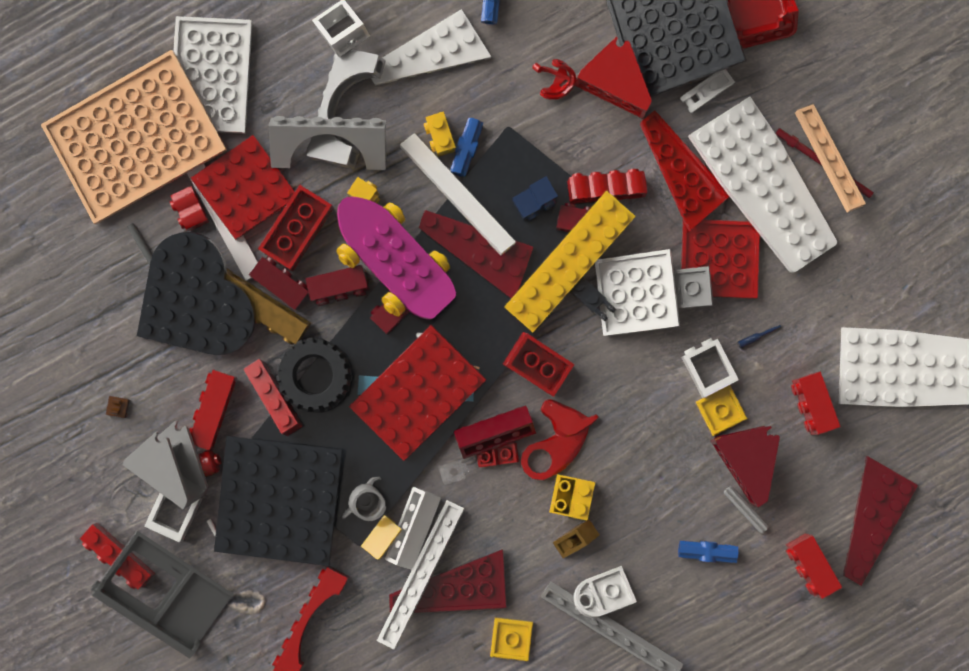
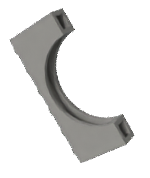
M352 49L341 57H338L335 53L332 70L328 74L327 87L323 91L322 104L317 112L318 117L323 119L334 118L341 97L355 83L369 78L381 79L386 60L377 54ZM321 134L312 136L311 142L307 146L306 156L314 161L355 169L360 151L346 145L340 136Z
M276 116L270 119L271 168H290L292 155L300 143L312 136L332 134L347 139L359 149L364 157L366 170H386V120L372 118L370 120H362L361 118L342 119L340 117L323 119L322 117L304 118L301 116L294 118Z

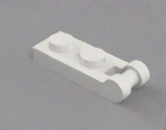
M724 69L714 73L680 97L683 103L687 104L688 110L692 114L732 86L735 81L727 70ZM694 95L699 99L696 103L691 98Z

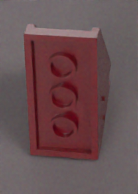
M760 426L717 436L710 440L750 504L755 507H760L768 502L780 440L779 435H767V431L772 428L771 426Z

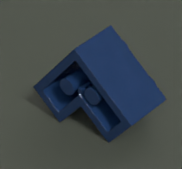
M546 176L531 184L526 191L513 197L512 201L523 221L527 218L530 221L539 215V211L543 209L548 211L555 207L558 195Z

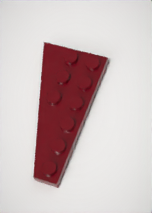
M869 456L865 458L861 489L858 494L853 521L854 525L850 536L851 541L843 576L860 586L865 581L918 486Z

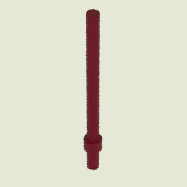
M781 128L776 131L775 134L785 140L788 146L791 148L795 147L822 166L816 153L801 143L799 138L794 135L791 136ZM853 178L859 191L870 198L874 192Z

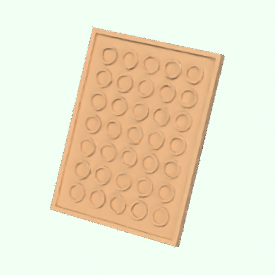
M173 50L168 51L41 124L94 224L102 222L227 151Z

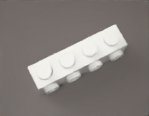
M415 487L412 488L398 524L402 531L390 545L385 560L400 567L413 569L441 497Z

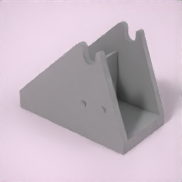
M176 420L159 436L158 431L150 436L124 460L123 466L180 508L185 509L205 495L208 484L189 427L184 426L181 430H178V420Z

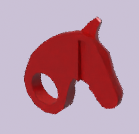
M545 400L541 406V412L550 419L555 435L528 445L521 457V465L524 472L532 479L544 480L563 471L580 452L589 427L599 418L597 414L587 417L581 412L555 400ZM537 449L547 451L552 459L550 468L542 473L532 471L528 465L530 453Z

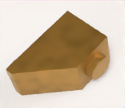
M588 519L552 543L562 558H565L587 546L600 534L590 519Z

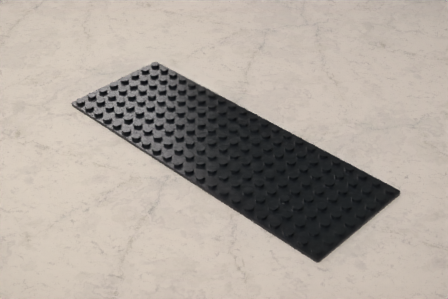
M506 127L462 180L461 184L515 241L533 246L520 285L521 288L569 234V232L556 230L560 206L570 203L567 181L572 176L514 129ZM547 176L558 195L555 207L548 211L543 209L538 212L539 215L530 221L527 218L523 221L512 198L529 189L531 184ZM449 199L436 212V214L473 226ZM596 202L578 203L575 205L576 208L583 209L584 207H592ZM423 231L417 235L415 241L428 254L432 251H437L447 258L450 269L446 274L454 285L456 291L455 298L430 320L409 312L387 335L370 319L372 316L371 311L377 305L381 307L383 305L382 297L390 292L380 281L330 341L346 354L352 367L351 388L345 395V399L339 402L336 407L324 412H307L292 406L303 427L289 436L281 434L271 415L252 436L253 439L343 449L334 526L358 546L364 543L382 517L390 512L507 368L503 365V362L521 334L525 332L533 336L538 330L537 328L532 332L504 308L511 298ZM432 325L473 366L480 367L477 370L486 378V381L474 391L473 402L464 401L403 461L349 406L360 396L358 395L359 376L379 377L417 339L416 333H423ZM317 357L298 380L300 387L311 394L325 391L333 379L332 368L327 361ZM372 477H381V480L375 481L372 486L382 494L385 500L386 510L379 519L373 521H365L358 518L354 513L342 519V514L349 508L348 502L352 491L357 486L366 484Z

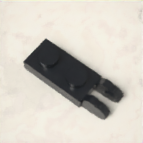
M584 277L570 290L592 313H596L605 322L608 318L598 308L603 304L610 312L614 313L616 311L615 307L607 301L606 297Z

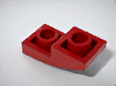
M517 443L506 444L477 454L478 468L519 462Z

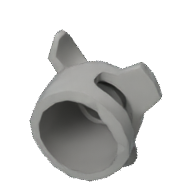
M372 477L366 484H361L352 491L348 502L349 508L342 514V519L354 513L358 518L365 521H373L379 519L386 510L385 500L382 494L372 486L375 481L381 480V477Z

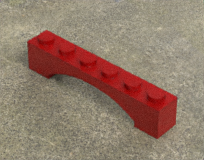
M331 566L321 570L317 578L320 582L317 587L313 586L308 595L311 599L308 604L304 603L299 613L302 616L299 621L295 620L290 631L293 633L290 639H285L281 647L284 649L281 656H276L272 664L275 666L273 671L301 670L304 662L301 661V643L306 626L313 613L326 599L334 594H341L349 578L348 575Z

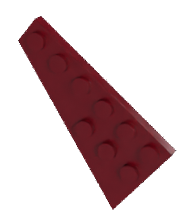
M424 210L419 225L421 231L455 255L509 298H512L518 292L533 246L515 241L514 246L500 255L474 226Z
M503 549L431 577L414 613L506 608ZM402 589L389 594L390 613Z

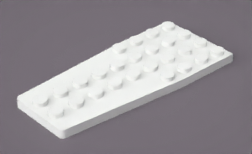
M751 97L743 100L688 136L719 184L790 273L798 271L837 244L834 234L784 146Z
M842 327L839 404L886 407L969 405V339L903 330Z

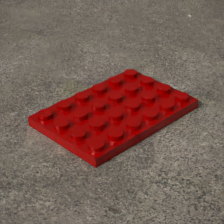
M430 325L349 407L404 461L486 381V378L441 333Z

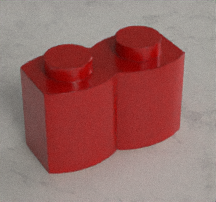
M192 186L170 195L172 198L170 205L174 212L178 211L180 216L178 222L182 229L185 228L187 231H191L209 222L197 193Z

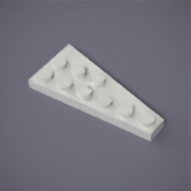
M461 9L382 57L386 62L381 79L371 78L375 86L398 81V79L415 77L419 74L432 73L466 63L470 64L483 59H491V55Z

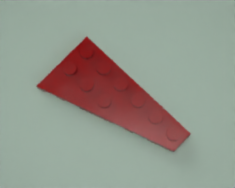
M654 110L641 121L640 126L688 231H691L730 196L713 174Z

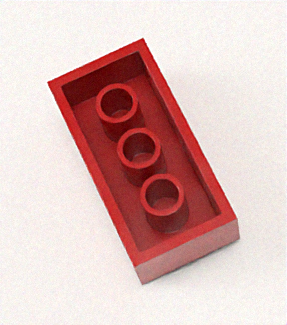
M299 185L258 250L293 272L334 207L302 185Z

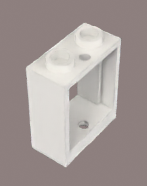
M341 0L312 20L338 57H341L370 37L362 21L345 0ZM349 15L355 23L334 38H331L326 30Z
M710 338L701 343L702 347L698 349L692 347L684 351L685 355L681 357L702 398L739 380L718 339L713 341ZM714 346L729 376L705 388L690 358Z
M159 493L144 527L177 542H182L202 499L200 498L191 504L180 531L155 520L165 499V496Z

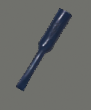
M781 325L770 328L762 333H755L737 343L740 348H743L760 340L762 336L773 332L781 327Z

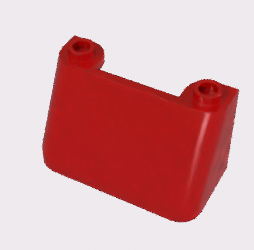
M727 0L743 49L788 38L797 31L799 10L795 0Z

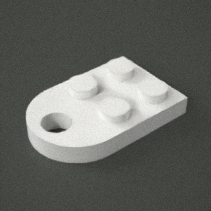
M622 566L582 581L574 592L576 608L581 614L590 618L604 616L637 602ZM582 596H586L589 599V606L581 604L580 598Z

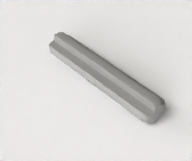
M732 486L724 490L727 498L760 533H764L769 528Z

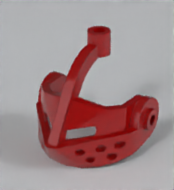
M553 59L552 65L559 68L558 70L535 63L532 68L537 73L548 72L556 75L550 87L542 88L540 95L543 98L557 100L572 91L576 83V74L567 63L559 59ZM565 80H568L566 84L562 87L560 86Z

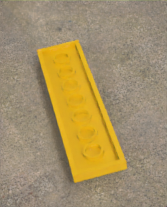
M606 191L504 308L529 330L534 332L636 216Z

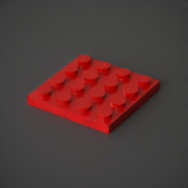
M254 135L191 177L192 182L235 241L285 207L295 192L279 169L271 168V158Z
M683 220L681 269L709 266L713 297L757 299L760 234L750 222L702 220L691 231H688Z

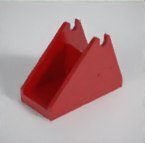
M615 37L580 71L575 86L643 119L652 102L630 42L625 41L623 46L618 47L616 45L618 37Z

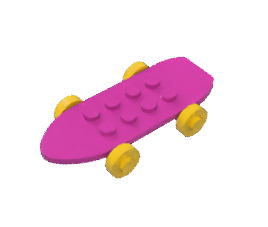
M346 197L340 202L337 209L338 223L343 238L348 245L342 244L337 248L338 258L344 265H348L351 268L360 263V258L390 290V292L382 297L384 308L390 314L400 316L405 312L406 308L416 316L430 320L455 298L456 291L454 285L446 274L450 269L447 258L437 251H432L428 254L402 227V224L405 222V216L400 207L390 202L382 207L375 202L360 197Z

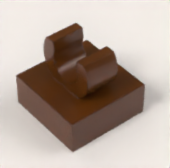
M109 396L106 415L126 418L130 399Z

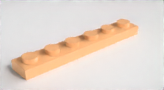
M814 104L797 110L795 114L846 212L848 213L863 207L866 203Z

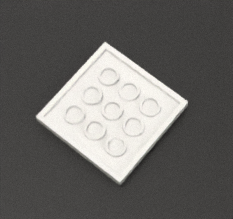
M670 249L599 259L595 262L598 291L616 309L612 313L605 305L602 304L600 306V311L605 313L608 318L606 322L602 320L603 336L680 327Z

